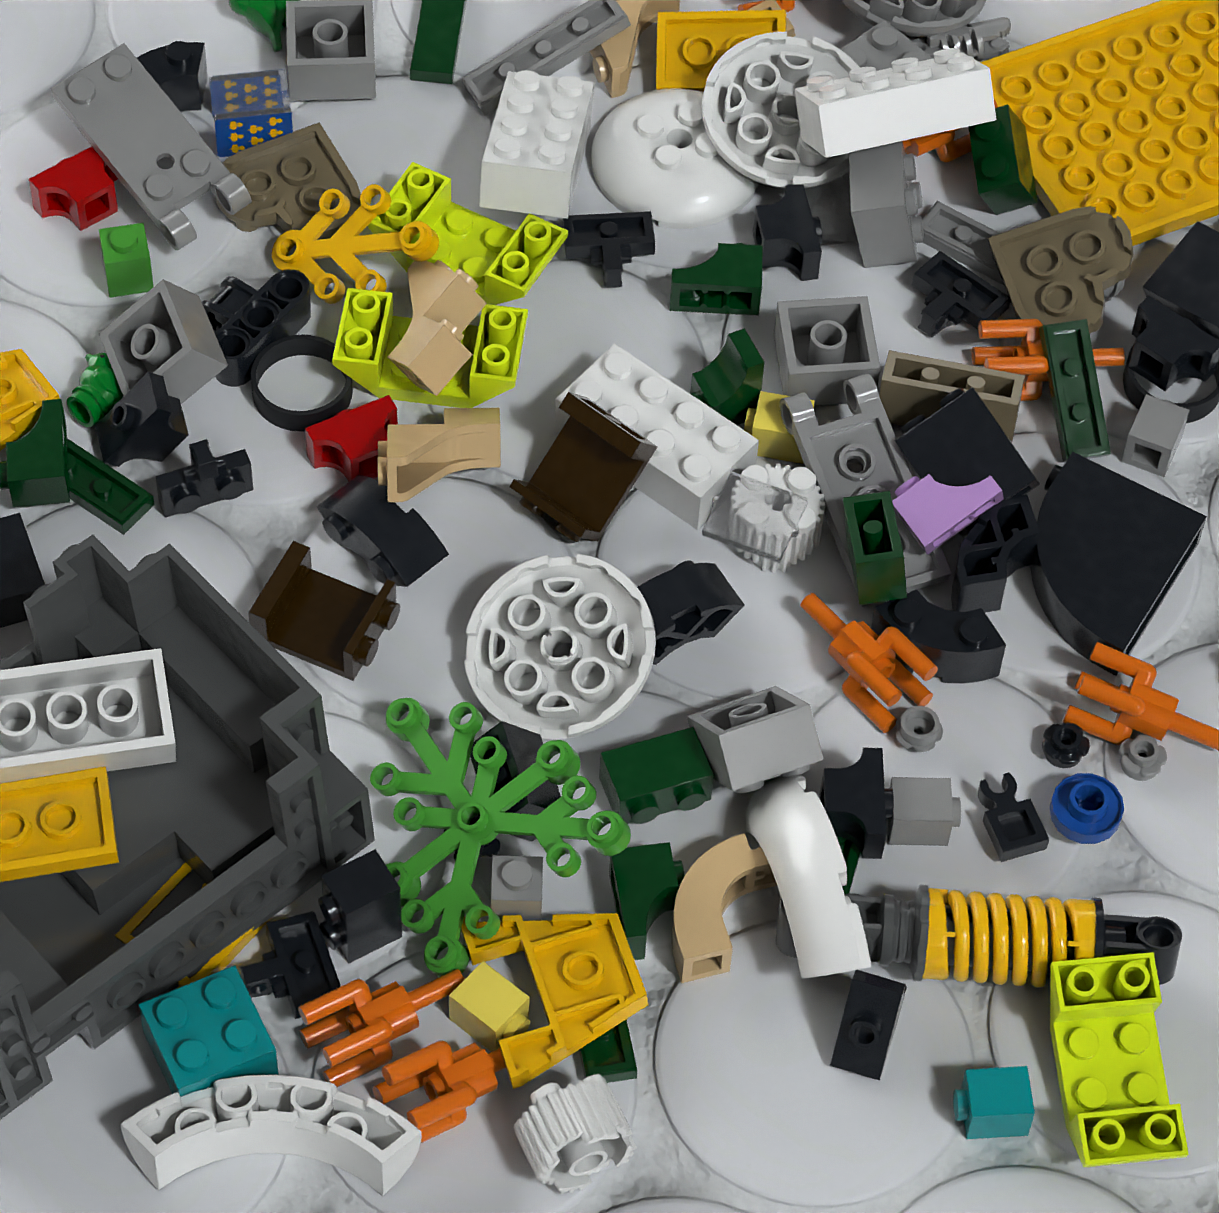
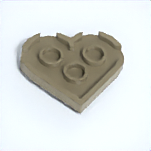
M320 122L239 151L225 159L223 165L230 173L237 175L243 182L251 196V204L234 215H230L215 196L218 208L228 219L235 222L239 230L252 232L259 227L278 224L286 232L289 230H301L320 210L319 200L321 195L329 189H338L348 197L350 209L343 218L335 219L317 240L331 238L361 206V193L358 184ZM339 198L332 201L330 210L338 206Z
M1092 206L1071 209L988 238L991 253L1017 319H1038L1043 325L1087 319L1089 334L1099 330L1103 324L1105 309L1103 291L1119 281L1125 280L1131 273V262L1134 254L1129 228L1119 216L1115 219L1107 213L1096 212V207Z

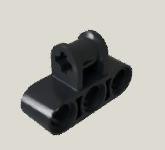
M288 269L279 271L259 290L254 289L240 279L228 276L221 282V290L210 301H202L228 364L225 369L215 376L221 384L228 387H238L251 380L252 365L258 354L270 343L283 337L296 335L311 318L310 283L302 272Z

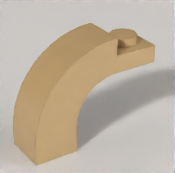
M745 833L726 839L701 855L685 874L679 886L674 905L671 945L681 983L730 972L733 947L723 921V913L737 898L753 891L777 886L761 846L751 850Z

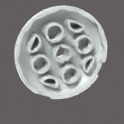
M771 32L748 38L724 53L709 73L702 97V117L708 137L720 156L731 167L742 175L761 184L785 189L786 185L803 184L804 188H812L831 182L849 171V153L825 158L802 141L794 89L807 86V81L815 77L832 76L834 80L850 77L849 72L860 67L841 49L814 36L811 41L798 37H789L787 32ZM787 114L793 116L794 118H785L783 116L779 117L778 115Z
M667 88L642 93L617 106L598 128L591 152L593 175L603 195L623 213L651 211L652 219L659 221L658 227L691 229L721 222L739 212L752 200L759 182L736 171L720 156L713 146L702 117V91Z
M577 554V557L550 558L549 555L540 556L528 560L503 574L481 597L467 626L466 634L468 639L464 663L469 683L484 708L499 722L504 721L540 734L542 739L577 737L593 732L613 721L638 696L647 681L654 660L656 645L654 622L650 609L637 586L628 576L613 565L598 558ZM565 643L572 644L570 656L553 657V653L558 646Z

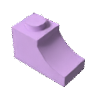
M928 474L921 480L918 476H914L899 486L894 492L897 498L892 500L895 513L928 555L979 518L985 511L1004 500L1002 489L992 476L972 485L948 486L936 482Z

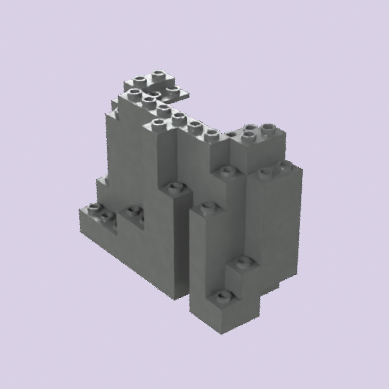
M93 534L81 543L74 544L65 549L60 557L53 561L57 579L51 584L38 588L29 599L23 602L34 641L14 655L6 656L0 660V670L161 648L176 743V762L107 772L119 863L0 882V1120L53 1081L46 1060L47 1055L78 1032L96 1049L140 1016L139 1004L178 988L179 981L186 976L188 978L193 977L213 956L253 928V931L320 882L321 875L340 867L375 841L368 788L330 751L321 694L170 543L158 552L142 558L136 567L130 571ZM186 862L192 870L130 934L134 939L125 944L116 938L115 935Z

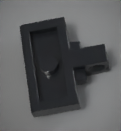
M651 211L569 215L568 219L563 218L562 228L568 230V237L564 241L566 259L591 258V265H602L604 288L622 287V264L631 263L633 255L655 254V236Z
M941 251L918 269L913 276L912 286L927 295L924 303L927 306L921 312L922 320L918 328L930 337H934L942 331L949 321L957 325L964 320L978 330L980 320H997L1010 306L1008 295Z
M207 439L189 444L191 466L155 476L158 500L165 518L179 513H190L201 506L224 499H235L243 493L254 490L251 461L246 450L242 449L215 458L210 450Z
M313 911L266 923V935L272 951L263 954L261 962L240 968V976L251 998L270 995L272 992L275 998L287 996L295 1019L301 1018L298 1010L299 1006L341 987L317 916Z

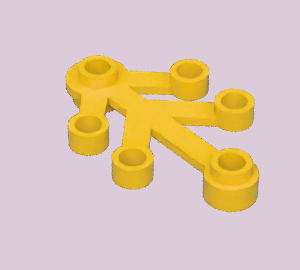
M372 184L362 191L360 196L361 206L329 239L317 240L335 219L343 218L350 209V201L347 196L338 189H329L320 197V210L301 230H289L277 238L272 248V260L281 271L288 269L302 272L314 285L315 294L328 304H335L343 298L345 285L335 275L325 273L316 263L315 259L332 258L355 281L356 289L366 290L368 282L376 279V284L371 290L385 292L387 283L384 277L375 270L368 269L355 255L403 251L412 260L422 262L430 259L437 252L439 247L437 233L426 223L415 221L406 224L399 232L359 235L377 215L385 213L391 205L390 194L380 185ZM381 194L379 202L371 205L372 198ZM339 198L338 206L330 210L332 201ZM420 233L419 239L415 243L410 244L413 237ZM296 246L295 252L288 256L289 251ZM331 283H335L333 291L325 295L326 287Z

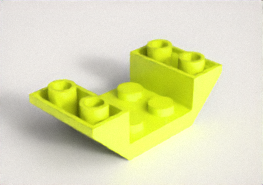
M415 162L410 164L389 192L391 196L389 209L385 213L377 215L367 226L373 234L399 232L406 224L415 221L426 223L437 233L439 238L437 252L426 261L434 264L437 260H440L454 272L458 268L466 272L479 286L475 292L489 305H497L525 297L568 237V230L532 214H528L518 229L514 230L451 202V178ZM420 233L413 237L410 244L415 243L419 239ZM403 251L390 252L407 272L414 260Z
M347 288L332 365L378 398L390 395L392 400L456 408H473L516 386L528 309L486 304L481 311L479 326L468 325L462 332L464 338L460 342L472 353V356L436 396L417 387L388 358L404 337L412 320L409 317L393 316V293Z
M1154 952L1055 961L1051 963L1050 1032L1066 1129L1084 1168L1184 1158L1189 1155L1180 1103L1170 1104L1159 1045L1154 1012L1162 1003Z

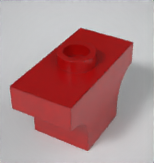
M91 146L29 178L33 208L42 219L49 216H63L70 219L82 231L118 212L114 183L118 178Z
M390 395L354 409L343 410L332 418L305 428L307 457L314 469L320 467L334 468L340 471L348 482L357 475H364L373 479L377 478L378 441H387L388 425H398L397 407Z

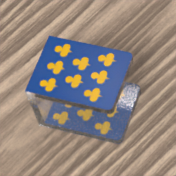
M285 69L216 75L209 78L212 116L214 118L217 155L219 157H229L239 151L293 133Z

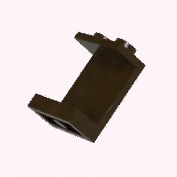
M568 392L559 406L561 410L570 415L567 422L530 481L514 479L509 487L522 496L519 503L523 507L541 517L547 513L558 521L555 529L575 542H579L581 538L599 541L658 446L587 397Z
M293 541L248 614L249 623L275 649L354 681L363 665L368 667L375 658L379 646L378 639L384 629L391 630L395 625L400 612V604L396 603V582L387 579L378 595H374L313 570L310 547Z

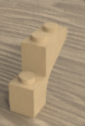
M616 0L627 15L631 26L590 50L593 57L595 77L599 83H605L611 98L622 96L627 92L638 40L643 31L651 24L657 22V12H679L680 0Z
M426 260L422 262L414 261L407 271L413 309L412 320L404 337L388 358L417 387L437 396L472 356V353L460 342L464 338L462 332L487 303L475 292L479 287L476 281L463 270L458 268L454 272L440 260H437L434 264Z
M444 408V424L388 425L387 441H378V486H387L388 502L408 501L444 476L453 472L474 468L501 467L500 409Z

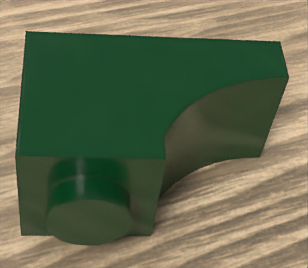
M718 243L717 252L707 261L689 268L672 269L670 311L759 316L762 291L763 245Z
M745 328L729 333L726 343L718 356L701 371L692 373L690 394L736 425L745 423L748 408L757 409L760 391H762L765 364Z
M61 399L42 400L41 414L35 426L21 439L14 442H6V461L0 462L1 490L9 489L13 508L70 503L67 424Z
M670 842L627 847L621 853L610 856L609 878L615 911L620 919L634 960L645 959L649 928L661 914L674 910L676 895L685 876L682 861H673Z

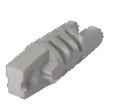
M996 18L967 24L966 27L962 26L950 32L920 37L911 41L932 58H934L936 51L956 48L960 49V52L974 57L975 60L981 61L1009 53V42L1002 38L1010 33L1011 23L1008 18Z

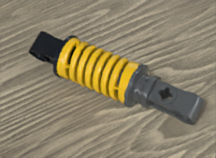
M922 884L919 885L914 901H897L894 895L886 894L883 897H869L852 893L844 894L850 898L852 903L858 905L871 962H878L879 966H890L892 961L910 964L913 981L920 982L922 979L946 980L949 977L951 966H954L953 977L956 981L964 982L967 980L969 967H972L973 980L975 982H986L988 979V969H992L993 982L1002 985L1007 981L1008 970H1011V981L1015 986H1023L1027 982V972H1031V984L1034 987L1041 988L1046 984L1047 973L1051 971V963L1055 961L1154 952L1159 985L1169 982L1174 977L1182 940L1180 927L1170 919L1158 916L1147 918L1104 914L1102 899L1094 897L1091 900L1067 899L1062 904L1061 900L1056 897H1049L1043 903L1039 896H1029L1023 901L1022 897L1016 894H1011L1004 900L1000 893H990L985 899L981 892L973 891L965 899L963 893L959 890H950L948 892V889L928 888V885ZM781 898L776 929V946L785 955L797 958L788 918Z

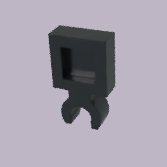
M1010 773L1003 774L1001 782L1002 788L1005 791L1003 793L993 792L989 788L986 779L981 780L977 792L978 799L985 808L989 809L985 811L982 822L1000 861L1004 862L1047 849L1049 837L1031 799L1019 802L1015 799L1017 791L1015 778Z

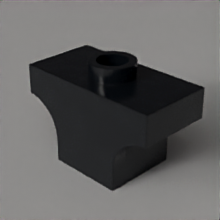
M789 184L786 185L785 195L781 200L773 204L755 207L754 242L755 245H763L762 268L785 267L794 271L801 281L815 280L819 276L822 254L820 246L822 242L821 222L819 217H812L804 185Z
M1148 296L1138 306L1131 333L1136 339L1128 368L1165 392L1174 382L1182 378H1196L1206 382L1217 368L1219 340L1197 327L1190 319L1180 316L1151 296Z
M147 372L95 426L103 462L117 467L136 458H150L162 462L189 435L180 399L168 396L164 377L151 372Z
M863 747L861 757L855 764L846 768H824L819 796L835 835L852 841L860 850L862 858L882 859L887 836L886 818L893 817V789L885 788L883 748Z
M855 970L830 1066L880 1080L907 989L906 984L861 970Z

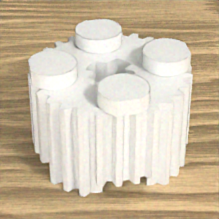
M777 463L775 467L766 464V468L760 465H750L742 471L740 483L736 482L735 489L732 490L727 534H729L728 541L737 546L738 552L744 551L746 559L753 557V562L761 566L762 571L765 572L770 568L772 573H776L777 569L786 572V568L792 564L795 565L797 559L805 560L806 554L811 555L813 548L819 546L825 502L824 494L820 493L821 488L816 486V475L807 467H796L791 470L790 465L781 468V465Z
M600 1074L591 1075L574 1086L568 1084L564 1089L558 1083L545 1084L531 1094L530 1099L533 1105H530L528 1107L529 1111L523 1112V1117L514 1124L515 1134L537 1180L541 1181L542 1184L547 1182L548 1185H552L554 1183L560 1194H564L566 1191L573 1193L576 1189L583 1190L585 1186L592 1183L590 1179L591 1173L600 1172V1168L608 1167L611 1161H614L616 1167L629 1161L628 1157L633 1156V1150L637 1148L631 1137L633 1133L610 1086Z

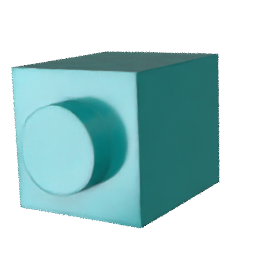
M1027 1066L965 1070L961 1089H954L953 1108L956 1121L964 1120L966 1139L1028 1136L1035 1111Z

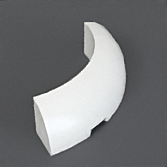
M802 775L778 776L766 781L764 786L752 795L745 811V832H749L758 841L773 872L788 918L801 978L825 976L872 967L858 905L852 903L850 898L844 895L842 886L847 884V866L832 824L817 793L804 792L803 789H806V779Z
M248 1075L216 1080L211 1088L195 1091L180 1097L179 1093L166 1096L143 1108L121 1123L123 1137L131 1155L145 1176L158 1190L193 1169L215 1161L249 1154L277 1153L312 1158L334 1165L358 1177L384 1196L399 1182L411 1166L419 1151L422 1132L407 1119L375 1099L369 1098L367 1102L356 1096L338 1091L337 1086L330 1082L285 1075Z

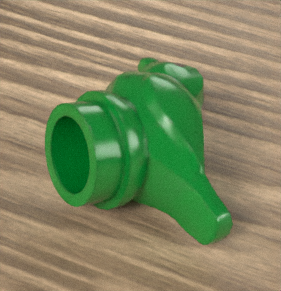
M229 0V6L233 12L244 16L254 28L270 39L274 52H280L282 50L281 32L283 27L286 28V1L300 0Z
M106 353L86 354L85 359L88 367L80 376L79 386L73 389L72 395L66 401L67 408L72 417L85 427H92L98 423L123 398Z

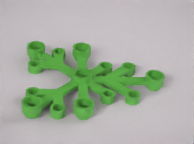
M400 698L389 705L386 713V724L399 739L412 744L431 774L401 772L392 763L384 762L373 769L370 776L371 784L384 796H393L397 793L447 796L455 809L426 807L413 797L401 799L396 804L393 815L396 822L405 830L417 831L420 828L448 830L406 862H393L386 866L394 878L400 875L397 884L400 887L401 907L403 906L401 920L406 927L414 933L422 934L430 930L435 920L442 915L438 936L433 937L425 947L424 962L426 966L438 977L455 969H459L463 973L469 963V952L459 941L464 915L466 914L465 925L467 929L479 939L485 940L493 937L500 927L498 915L490 907L484 905L472 887L482 845L493 841L498 833L535 836L547 853V865L558 876L566 878L574 875L579 870L581 857L562 838L588 840L600 854L613 856L621 853L628 846L631 839V830L624 819L614 811H601L594 814L590 819L570 817L577 811L586 810L593 805L596 799V790L585 777L576 776L580 769L579 755L567 742L562 740L544 743L537 752L536 762L493 794L499 768L506 761L507 751L496 738L491 736L481 738L473 748V757L479 763L471 795L464 786V779L475 734L483 724L482 714L474 705L468 702L459 703L452 708L449 714V722L455 729L447 761L427 732L430 723L428 712L415 699ZM409 711L407 717H406L405 719L399 721L400 718H401L406 712ZM472 714L469 722L460 725L461 719L465 715ZM496 748L495 754L491 758L484 759V755L489 749ZM560 753L559 759L556 762L549 764L552 757ZM388 774H393L392 780L388 784L382 785L384 777ZM546 780L556 785L564 784L562 796L538 815L506 813L508 809ZM581 787H585L584 794L578 799H573L574 792ZM416 808L415 815L411 819L405 820L407 812ZM480 814L479 820L475 824L469 825L471 820ZM611 823V827L607 833L603 835H598L600 830L605 825ZM459 848L451 881L427 900L416 899L421 890L420 877ZM570 854V859L565 865L557 866L561 856ZM424 910L423 917L418 922L412 923L414 914ZM483 916H489L487 924L477 929L479 919ZM448 947L447 954L442 959L437 960L439 953Z

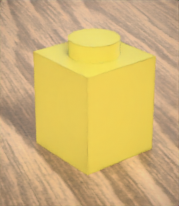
M760 391L757 409L748 408L744 430L759 440L757 456L804 464L793 434L791 435L787 431L780 413V400L789 396ZM810 400L814 409L815 400Z
M482 961L449 995V1019L492 1052L500 1048L498 1040L527 1031L530 1025V997Z

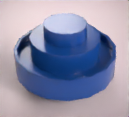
M1077 773L1064 778L1056 786L1049 807L1051 821L1057 831L1069 840L1081 844H1097L1109 839L1118 830L1124 812L1123 797L1117 787L1106 778L1092 773Z

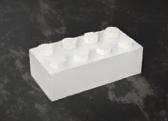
M956 48L936 51L933 59L919 62L917 58L898 59L891 63L892 68L876 71L875 67L856 68L849 72L850 77L834 80L832 76L815 77L807 81V86L794 89L802 141L825 158L996 120L990 68Z
M528 70L519 72L508 71L482 159L479 207L568 219L591 128L594 82L582 81L574 76H564L561 78L543 76Z
M615 343L556 398L555 433L557 434L560 433L570 417L559 406L567 393L571 392L587 397L658 446L633 486L696 530L731 498L736 482L740 483L742 471L750 465H756L758 439Z
M161 648L0 670V784L105 766L108 772L176 762V743Z

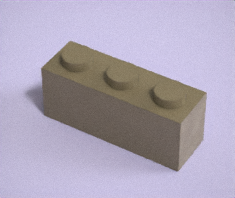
M889 350L881 379L879 397L890 423L904 426L919 415L923 414L927 419L940 410L942 407L939 405V402L954 390L963 388L966 392L973 387L1012 442L1025 375Z

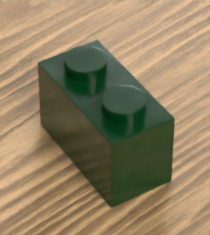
M1008 104L995 108V121L968 126L978 194L996 215L1038 203L1026 126Z
M890 491L844 497L843 508L846 540L859 605L907 598L904 554Z
M694 727L601 752L599 779L612 811L618 813L627 824L632 822L635 824L647 823L660 814L678 809L683 811L692 810L711 800L714 774Z

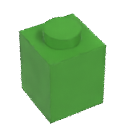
M144 223L99 229L109 298L149 292L154 285Z

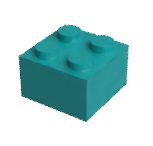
M235 965L139 1004L143 1033L172 1094L179 1093L180 1097L195 1091L211 1088L214 1081L248 1075H279L276 1048Z

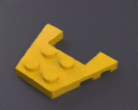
M22 349L0 352V451L6 447V442L16 441L35 426L41 414L42 400L60 399L56 390Z
M617 913L552 914V920L523 921L521 915H503L498 932L493 937L485 940L477 938L467 929L465 925L466 916H464L461 933L469 952L472 966L482 961L486 962L523 951L549 1023L548 1026L498 1040L513 1089L528 1083L648 1006L647 993ZM478 921L477 929L484 927L487 922Z

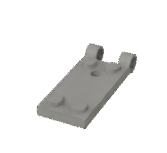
M125 43L51 88L54 100L175 250L178 251L197 239L193 225L180 209L209 190L212 191L222 207L230 215H234L252 203L251 196L240 178L228 171ZM161 158H170L174 161V164L169 169H162L157 165V162Z
M868 373L844 381L845 399L853 414L850 417L819 425L815 417L813 405L806 393H799L780 400V413L783 423L789 434H793L805 467L816 475V486H819L820 493L824 494V514L856 594L857 590L846 540L843 498L890 491L891 498L894 500L897 498L894 493L896 489L912 478L903 453L895 442L897 438L879 397L876 383ZM850 459L859 460L863 465V470L859 473L851 472L847 468L846 463ZM895 513L904 554L907 593L948 580L952 573L941 546L927 555ZM872 603L861 604V606L863 607Z

